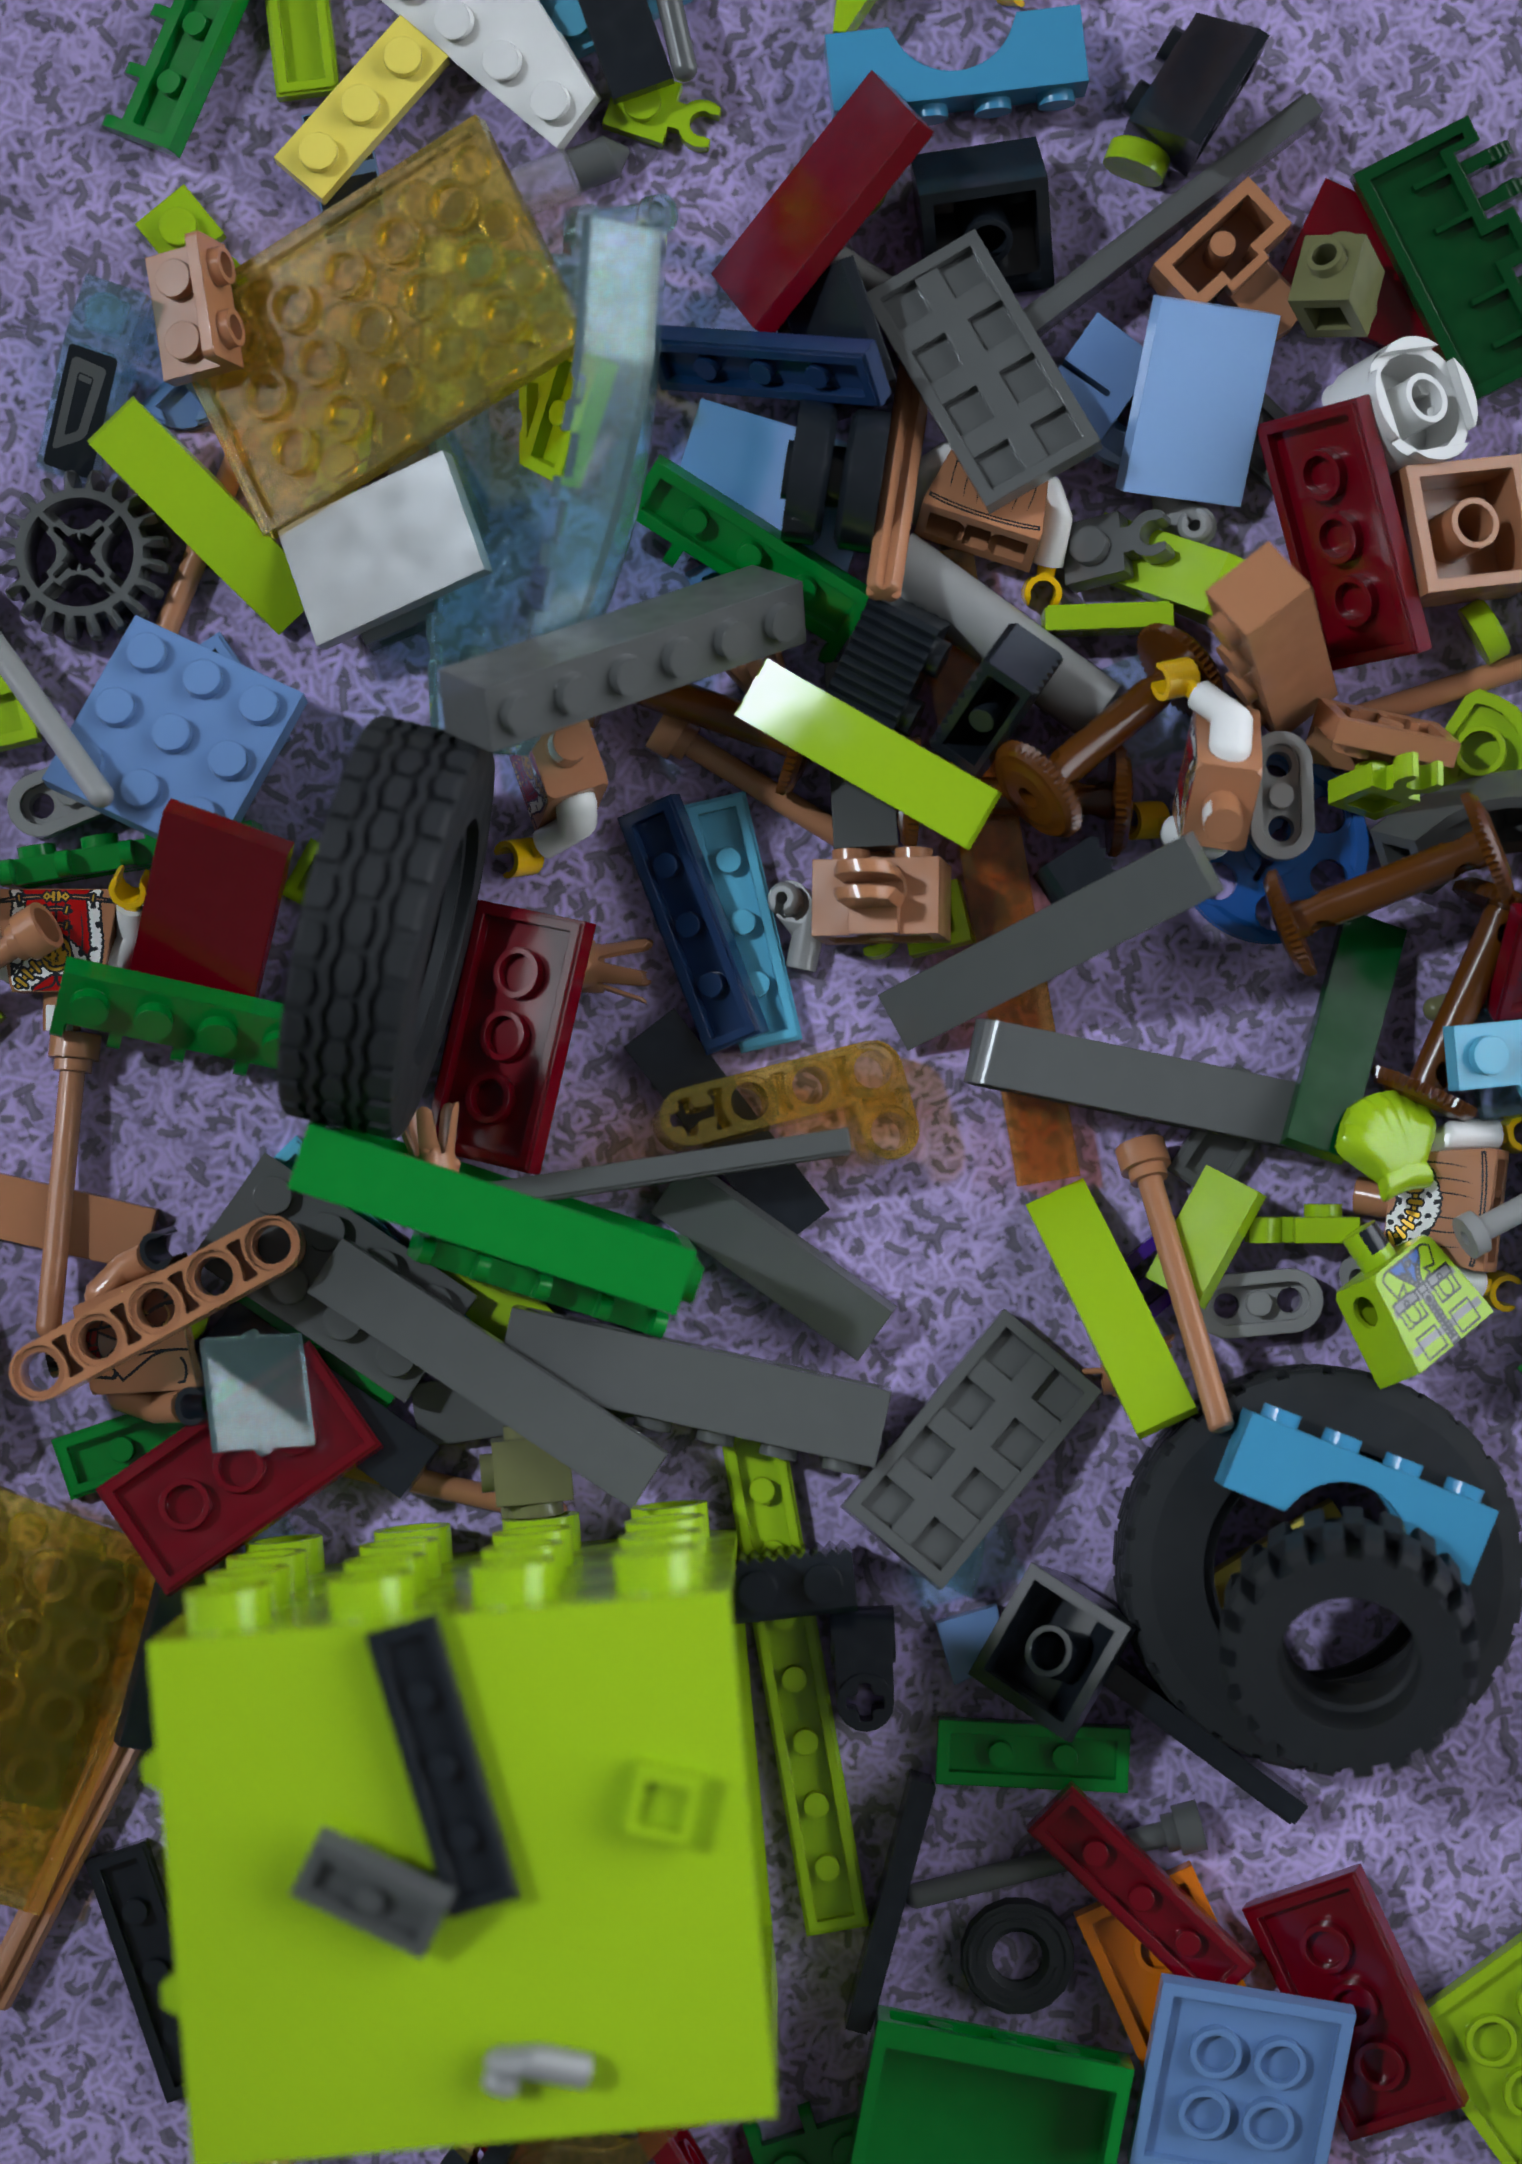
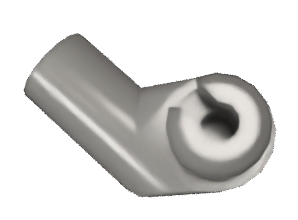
M1150 495L1153 508L1162 510L1171 519V526L1160 530L1204 545L1210 543L1214 538L1217 523L1213 513L1207 508L1189 500Z
M794 880L779 882L770 889L767 903L770 910L791 934L785 965L786 967L816 973L822 943L811 936L812 895L804 885Z
M546 2043L498 2045L487 2053L483 2060L486 2070L482 2075L481 2083L484 2091L506 2099L512 2098L520 2092L522 2078L584 2090L591 2079L593 2057L589 2052Z

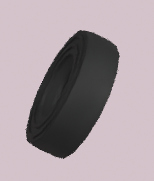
M1005 1897L984 1906L969 1921L960 1942V1965L969 1989L986 2006L1005 2014H1031L1050 2006L1065 1991L1074 1970V1945L1065 1922L1049 1906L1030 1898ZM1011 1932H1024L1031 1935L1042 1949V1960L1038 1969L1031 1976L1023 1979H1010L1003 1976L995 1968L992 1961V1952L996 1942Z

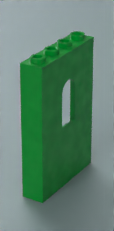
M313 1121L308 1123L287 1186L288 1189L676 1316L681 1301L692 1305L695 1299L704 1266L698 1261V1257H696L697 1250L688 1237L680 1233L575 1198L545 1201L490 1183L512 1179L511 1177L460 1161L461 1165L459 1172L409 1156L405 1143L396 1139H384Z
M878 2005L872 2026L846 2164H1117L1135 2069L1129 2053Z

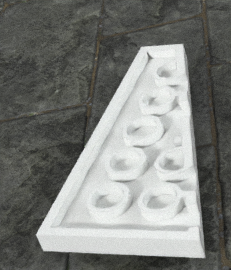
M381 0L396 14L402 15L445 52L452 61L558 149L564 150L602 99L565 37L557 30L539 0Z

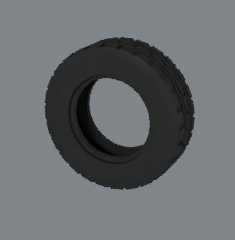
M379 716L372 719L359 736L341 775L324 824L303 901L289 966L277 1057L279 1103L282 1110L288 1116L389 1140L400 1137L405 1132L407 1126H409L427 1085L445 1032L473 925L492 813L495 781L494 752L492 753L454 737L451 733H445L444 729L424 726L388 716Z
M1302 1363L1274 1366L1263 1371L1256 1370L1228 1380V1383L1223 1386L1234 1425L1226 1432L1215 1434L1209 1431L1200 1398L1194 1400L1198 1410L1197 1414L1162 1429L1157 1434L1158 1439L1154 1442L1152 1448L1148 1446L1132 1473L1135 1477L1130 1487L1126 1486L1117 1516L1120 1521L1118 1530L1114 1531L1112 1564L1115 1565L1113 1580L1117 1604L1124 1617L1136 1628L1130 1642L1134 1652L1138 1654L1143 1667L1165 1696L1208 1735L1249 1758L1260 1759L1263 1763L1291 1770L1305 1768L1307 1772H1314L1313 1762L1302 1758L1299 1765L1293 1766L1277 1757V1743L1274 1740L1270 1741L1267 1745H1260L1247 1732V1716L1239 1717L1235 1715L1227 1699L1228 1684L1221 1680L1219 1666L1221 1607L1214 1580L1215 1552L1224 1522L1231 1509L1243 1494L1223 1487L1214 1481V1478L1242 1408L1244 1407L1260 1414L1265 1402L1302 1417L1297 1428L1298 1430L1321 1438L1325 1427H1328L1362 1441L1363 1443L1358 1454L1382 1463L1388 1451L1424 1466L1420 1479L1443 1487L1447 1476H1450L1485 1491L1480 1503L1499 1511L1470 1586L1467 1585L1474 1604L1480 1657L1477 1659L1479 1678L1474 1695L1466 1697L1467 1707L1470 1703L1477 1704L1495 1678L1492 1674L1497 1665L1503 1666L1515 1638L1511 1634L1514 1623L1520 1622L1522 1611V1542H1519L1518 1532L1522 1531L1514 1500L1512 1497H1507L1505 1488L1508 1485L1491 1456H1486L1482 1449V1443L1461 1421H1456L1450 1414V1411L1423 1393H1418L1413 1388L1401 1383L1380 1389L1372 1374L1367 1371L1324 1364L1306 1365ZM1400 1619L1382 1642L1361 1657L1336 1667L1305 1671L1320 1679L1341 1684L1363 1683L1379 1678L1394 1669L1405 1658L1412 1646L1411 1630ZM1443 1725V1733H1445L1450 1728ZM1336 1768L1335 1772H1341L1344 1768Z

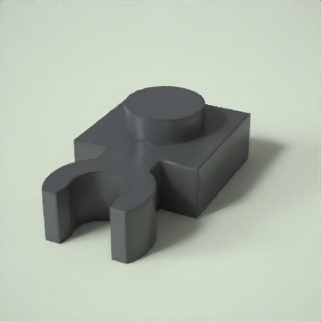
M1151 509L1139 514L1129 526L1128 519L1119 511L1073 522L1063 566L1065 585L1074 593L1133 579L1132 561L1143 558L1151 564H1162L1170 561L1175 557L1174 549L1165 541L1149 545V538L1154 531L1170 527L1171 519L1162 510Z

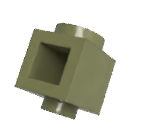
M1346 231L1336 232L1332 235H1305L1288 303L1307 338L1368 337L1371 323L1377 313V300L1385 270L1367 235Z
M502 1426L503 1437L491 1438L492 1453L479 1454L482 1493L495 1492L496 1507H501L502 1519H531L563 1514V1501L574 1500L572 1469L508 1426Z

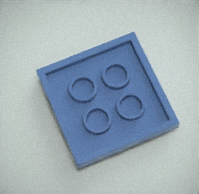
M135 615L70 728L112 787L114 792L112 803L105 808L93 806L56 754L42 780L48 788L155 839L158 837L163 809L170 798L241 823L308 702L304 693Z
M1161 1973L1127 2152L1128 2163L1327 2164L1357 2015L1353 2004Z

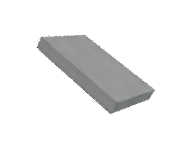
M444 450L277 528L316 646L326 650L493 573L453 456Z

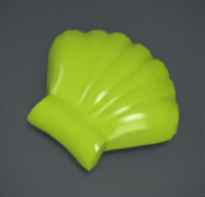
M1477 689L1467 694L1445 726V729L1461 745L1454 768L1443 766L1444 786L1475 776L1522 769V713L1520 709L1504 698L1482 689Z
M1395 1090L1374 1093L1360 1098L1346 1109L1339 1126L1335 1148L1344 1160L1378 1184L1380 1197L1383 1202H1386L1406 1191L1428 1188L1433 1184V1172L1427 1160L1435 1138V1116L1431 1109L1400 1095Z

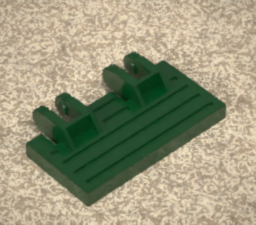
M1467 115L1354 173L1349 180L1429 339L1438 344L1434 347L1437 354L1446 362L1452 358L1458 361L1467 373L1478 401L1522 378V275L1517 277L1513 270L1522 265V221L1514 206L1490 218L1486 216V214L1522 196V177H1514L1499 185L1497 189L1479 198L1476 197L1468 179L1487 169L1491 170L1503 164L1514 152L1508 140H1504L1459 163L1456 155L1475 146L1480 140Z

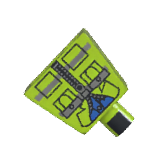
M1372 1220L1360 1226L1342 1240L1361 1272L1337 1290L1336 1302L1380 1389L1421 1374L1494 1312L1488 1302L1429 1236L1422 1234L1392 1247L1377 1222Z

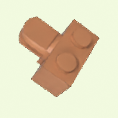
M1248 176L1153 264L1146 282L1160 296L1213 304L1218 301L1221 305L1278 314L1281 317L1275 341L1277 342L1288 335L1298 319L1288 303L1291 284L1268 261L1270 258L1268 254L1283 241L1292 222Z
M921 846L895 848V857H870V850L839 848L832 850V859H812L811 936L825 945L951 943L952 867L940 856H933L932 848Z

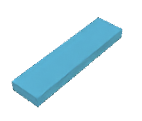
M742 791L684 805L769 1028V1032L740 1043V1052L746 1053L802 1040V1033L774 913L770 910L767 903L769 891L746 792Z

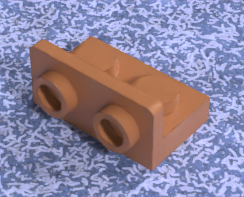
M198 230L185 234V247L145 258L164 382L175 387L244 368L241 346L245 343V329L240 315L235 310L231 287L236 278L234 262L223 243Z
M1320 697L1306 740L1314 764L1348 771L1354 770L1356 764L1368 760H1381L1393 764L1396 756L1412 751L1419 753V766L1439 760L1443 762V766L1454 768L1461 745L1438 722Z

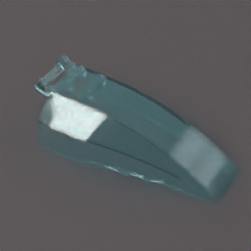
M666 194L645 196L640 200L639 204L602 209H599L594 204L571 207L566 213L564 220L562 254L500 251L434 236L423 237L415 358L418 442L429 446V456L441 450L452 454L493 573L435 599L436 612L426 614L427 642L430 644L428 679L431 727L445 730L438 669L607 613L622 571L637 519L652 442L661 353L667 233L675 228L678 220L677 206L674 200ZM521 323L540 326L575 344L571 369L574 383L571 397L565 405L561 428L571 432L564 475H553V481L519 464V432L522 427V414L519 409V383L531 382L530 346L518 344V331ZM541 736L496 751L494 755L528 756Z

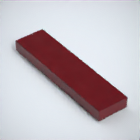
M1072 1780L1026 1825L1027 1832L1174 1975L1237 1985L1256 1967L1255 1959Z

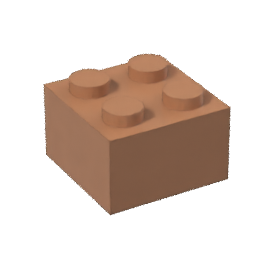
M1522 453L1407 465L1390 475L1422 608L1473 602L1476 599L1493 600L1509 598L1522 591Z

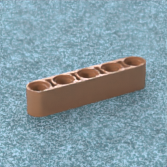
M266 1215L249 1222L23 1346L14 1354L9 1365V1378L12 1387L20 1396L30 1401H48L67 1395L294 1270L301 1264L306 1254L307 1242L304 1232L297 1223L281 1216ZM279 1226L288 1233L291 1240V1249L284 1260L279 1263L270 1264L260 1256L258 1240L265 1230ZM219 1257L227 1261L231 1266L233 1282L227 1291L215 1296L207 1292L203 1287L201 1271L207 1262ZM158 1289L168 1292L175 1303V1314L171 1321L161 1327L151 1324L146 1319L143 1311L147 1296ZM99 1321L110 1324L117 1335V1345L114 1351L106 1358H98L93 1355L86 1343L90 1327ZM40 1353H47L52 1356L59 1368L57 1381L47 1390L36 1387L29 1376V1365L33 1358Z

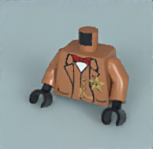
M171 1226L148 1233L142 1238L140 1244L116 1255L86 1285L85 1301L73 1307L74 1318L187 1257L186 1252L172 1256L167 1250L166 1239L169 1234L176 1233L177 1228ZM158 1289L147 1296L143 1309L146 1319L157 1327L164 1326L171 1321L175 1314V1303L168 1292ZM99 1321L92 1325L86 1337L88 1349L98 1358L108 1357L117 1345V1335L113 1327L104 1321ZM191 1327L89 1382L92 1395H106L108 1403L114 1410L154 1424L183 1423L187 1426L215 1424L219 1421V1416L208 1417L202 1408L204 1396L206 1394L218 1393V1389L216 1386H205ZM45 1353L49 1372L53 1378H56L59 1375L57 1362L52 1356Z

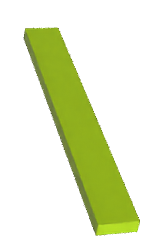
M735 1437L733 1447L722 1446L740 1550L747 1556L753 1549L759 1554L765 1548L774 1553L778 1546L787 1551L793 1545L799 1550L804 1542L790 1461L760 1454L761 1442ZM807 1616L753 1622L806 1936L869 1926L817 1617Z

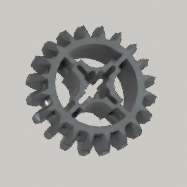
M69 470L65 472L63 478L65 490L59 491L50 478H45L40 481L41 489L46 496L42 501L38 502L27 492L21 494L20 501L22 505L30 510L25 519L13 513L6 515L5 522L19 532L17 538H0V549L10 554H15L14 559L0 563V574L10 578L20 577L9 585L5 593L12 601L28 598L22 606L20 614L29 622L43 615L41 631L49 636H53L64 624L66 640L71 643H78L82 638L85 624H87L91 639L96 643H102L106 638L104 622L110 621L115 631L123 636L129 627L123 616L124 613L130 610L134 615L144 619L150 616L148 609L138 602L144 593L155 600H162L165 594L164 591L149 581L151 575L161 577L171 575L172 567L162 560L153 559V555L167 552L172 548L171 541L165 536L149 537V535L161 528L164 521L156 512L142 515L147 509L148 504L137 493L126 499L129 485L122 478L117 477L113 480L105 491V476L98 470H92L87 477L85 488H83L79 475L74 470ZM86 507L101 508L113 512L105 522L98 519L88 528L80 530L68 527L59 518L69 511ZM128 528L132 537L134 553L130 573L124 582L114 570L112 558L116 548L123 542L119 536ZM46 531L55 543L57 553L54 563L46 571L49 578L41 584L36 560L39 543ZM65 536H68L79 546L84 544L88 549L91 548L92 542L96 543L91 550V554L96 559L95 564L105 573L104 577H101L91 568H84L81 564L78 565L77 571L73 570L79 560L73 553L75 550L65 541ZM87 583L98 584L110 595L106 600L89 606H69L56 602L65 591L72 593L76 588Z

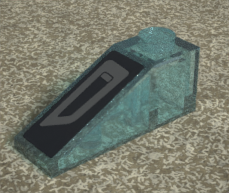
M86 273L65 333L36 468L64 477L66 471L74 470L84 485H86L87 477L92 470H98L103 473L106 461L89 445L87 440L128 401L155 324L152 301L147 294Z

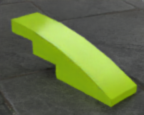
M134 396L87 440L89 445L156 514L278 635L304 612L283 547L227 491L223 483Z
M767 658L734 714L786 746L968 850L971 849L1002 795L998 790Z
M1084 1178L1025 1204L1033 1224L1055 1265L1058 1276L1085 1328L1089 1341L1138 1439L1141 1440L1197 1414L1198 1410Z

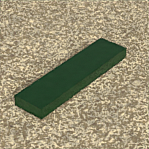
M1366 915L1338 925L1280 1140L1281 1145L1337 1165H1341L1345 1161L1335 1148L1339 1126L1346 1109L1364 1097L1407 930Z

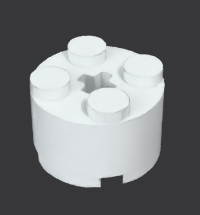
M1407 336L1395 340L1342 372L1334 383L1324 390L1322 395V406L1367 394L1370 395L1389 475L1407 465L1450 460L1464 451L1469 444L1465 443L1468 431L1476 427L1478 406L1475 392L1467 373L1455 358L1446 362L1439 354L1433 351L1432 348L1438 344L1428 338Z

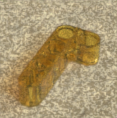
M870 1040L681 1088L671 1093L657 1107L653 1117V1131L658 1141L667 1149L684 1152L844 1111L852 1143L857 1154L868 1163L888 1165L909 1154L916 1146L919 1138V1123L902 1061L897 1051L887 1043L879 1040ZM869 1057L880 1065L883 1071V1080L879 1088L865 1087L857 1080L854 1074V1065L857 1058ZM806 1072L812 1074L820 1081L823 1094L819 1103L807 1104L796 1097L793 1091V1080L797 1073ZM746 1088L758 1095L762 1106L758 1119L745 1120L734 1113L731 1107V1096L734 1090ZM709 1095H714V1103ZM714 1104L715 1117L698 1122L691 1129V1136H687L683 1126L672 1127L670 1123V1118L679 1111V1105H683L686 1114H694L706 1111ZM876 1118L891 1120L897 1126L900 1140L895 1150H885L875 1144L871 1136V1127ZM717 1121L719 1125L722 1127L721 1130L717 1129Z

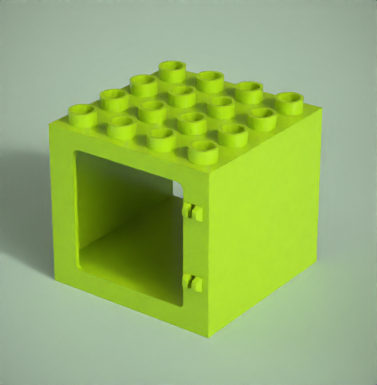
M673 1500L634 1506L632 1509L630 1508L631 1520L625 1521L626 1534L615 1539L581 1542L579 1512L564 1511L560 1515L541 1518L502 1519L503 1530L492 1533V1546L482 1548L481 1551L453 1553L450 1523L429 1522L391 1526L374 1530V1542L359 1545L360 1557L336 1564H325L322 1534H293L260 1538L245 1544L246 1553L227 1557V1569L205 1574L206 1586L188 1589L183 1592L185 1612L147 1643L156 1747L141 1760L142 1782L158 1791L161 1799L175 1970L167 1975L166 1980L162 1982L160 1987L162 2007L180 2018L193 2164H260L777 2118L778 1980L746 1624L733 1625L731 1606L736 1555L739 1553L736 1528L710 1530L706 1500ZM438 1611L521 1888V1895L518 1898L449 1918L446 1911L421 1960L291 1896L290 1893L323 1825L438 1881L365 1638V1634L368 1631ZM636 1758L708 1774L691 1851L619 1834ZM546 2043L591 2053L593 2057V2071L590 2082L584 2090L522 2078L520 2092L516 2096L506 2099L493 2096L484 2091L481 2078L486 2070V2066L483 2064V2060L487 2053L498 2045Z

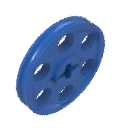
M1274 754L1269 756L1266 761V767L1277 768L1284 775L1287 774L1289 765L1283 756ZM1313 763L1314 801L1321 797L1328 798V780L1338 776L1323 765ZM1342 809L1343 822L1336 832L1321 833L1315 829L1310 846L1302 854L1288 861L1270 862L1269 865L1263 867L1256 882L1253 881V876L1262 863L1260 861L1261 855L1254 850L1248 837L1246 848L1243 851L1228 850L1223 856L1209 861L1211 864H1223L1233 872L1235 887L1232 893L1222 900L1209 898L1195 905V909L1214 927L1234 938L1257 944H1282L1277 930L1264 928L1256 918V905L1260 898L1266 895L1263 881L1267 872L1272 869L1278 871L1292 902L1310 899L1317 894L1310 884V874L1313 867L1321 861H1331L1340 866L1344 872L1345 881L1366 873L1369 859V836L1364 816ZM1275 818L1270 821L1268 827L1270 836L1280 830L1285 821L1284 819ZM1289 824L1286 825L1282 833L1284 837L1282 841H1286L1290 837L1291 827Z

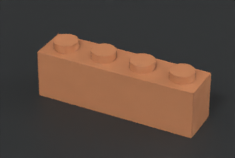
M1268 541L1205 591L1213 615L1207 620V623L1221 642L1216 651L1230 670L1224 677L1238 696L1235 700L1246 708L1260 710L1261 727L1264 726L1269 733L1274 731L1292 732L1315 713L1319 697L1332 700L1338 695L1311 585Z

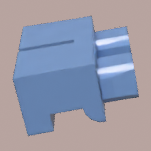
M1098 312L1058 369L1102 443V450L1083 461L1088 464L1094 456L1102 463L1119 470L1127 428L1119 423L1118 420L1128 405H1132L1143 346Z

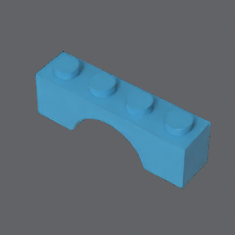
M1080 4L1016 12L1007 39L994 55L974 67L956 71L934 69L919 63L901 48L889 27L825 34L824 55L832 119L871 70L887 81L928 126L946 122L949 119L948 113L973 110L974 117L990 119L1010 114L1013 105L1037 103V109L1040 111L1067 109L1075 105V98L1085 97L1089 83Z
M1266 1402L1260 1414L1244 1407L1242 1408L1214 1481L1223 1487L1283 1511H1286L1301 1495L1323 1484L1351 1482L1366 1486L1378 1496L1389 1514L1402 1519V1530L1404 1533L1410 1535L1413 1529L1419 1527L1435 1539L1436 1554L1449 1553L1460 1568L1461 1582L1470 1586L1499 1511L1480 1503L1485 1492L1484 1490L1450 1476H1447L1443 1487L1420 1479L1424 1466L1388 1451L1382 1463L1358 1454L1363 1443L1362 1441L1328 1427H1325L1321 1438L1298 1430L1297 1428L1302 1417Z

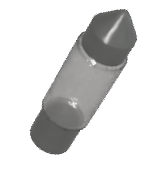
M602 135L567 150L558 149L477 181L473 187L453 194L438 220L439 225L443 229L471 237L491 228L495 230L569 202L579 198L585 191L618 179L630 154L627 146Z

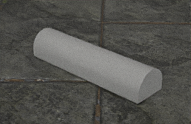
M914 532L910 535L900 597L905 601L912 602L917 607L936 614L939 618L949 621L951 625L945 636L947 641L980 664L1008 624L1018 623L1060 652L1063 658L1062 663L1034 702L1037 707L1074 734L1105 709L1120 687L1118 682Z

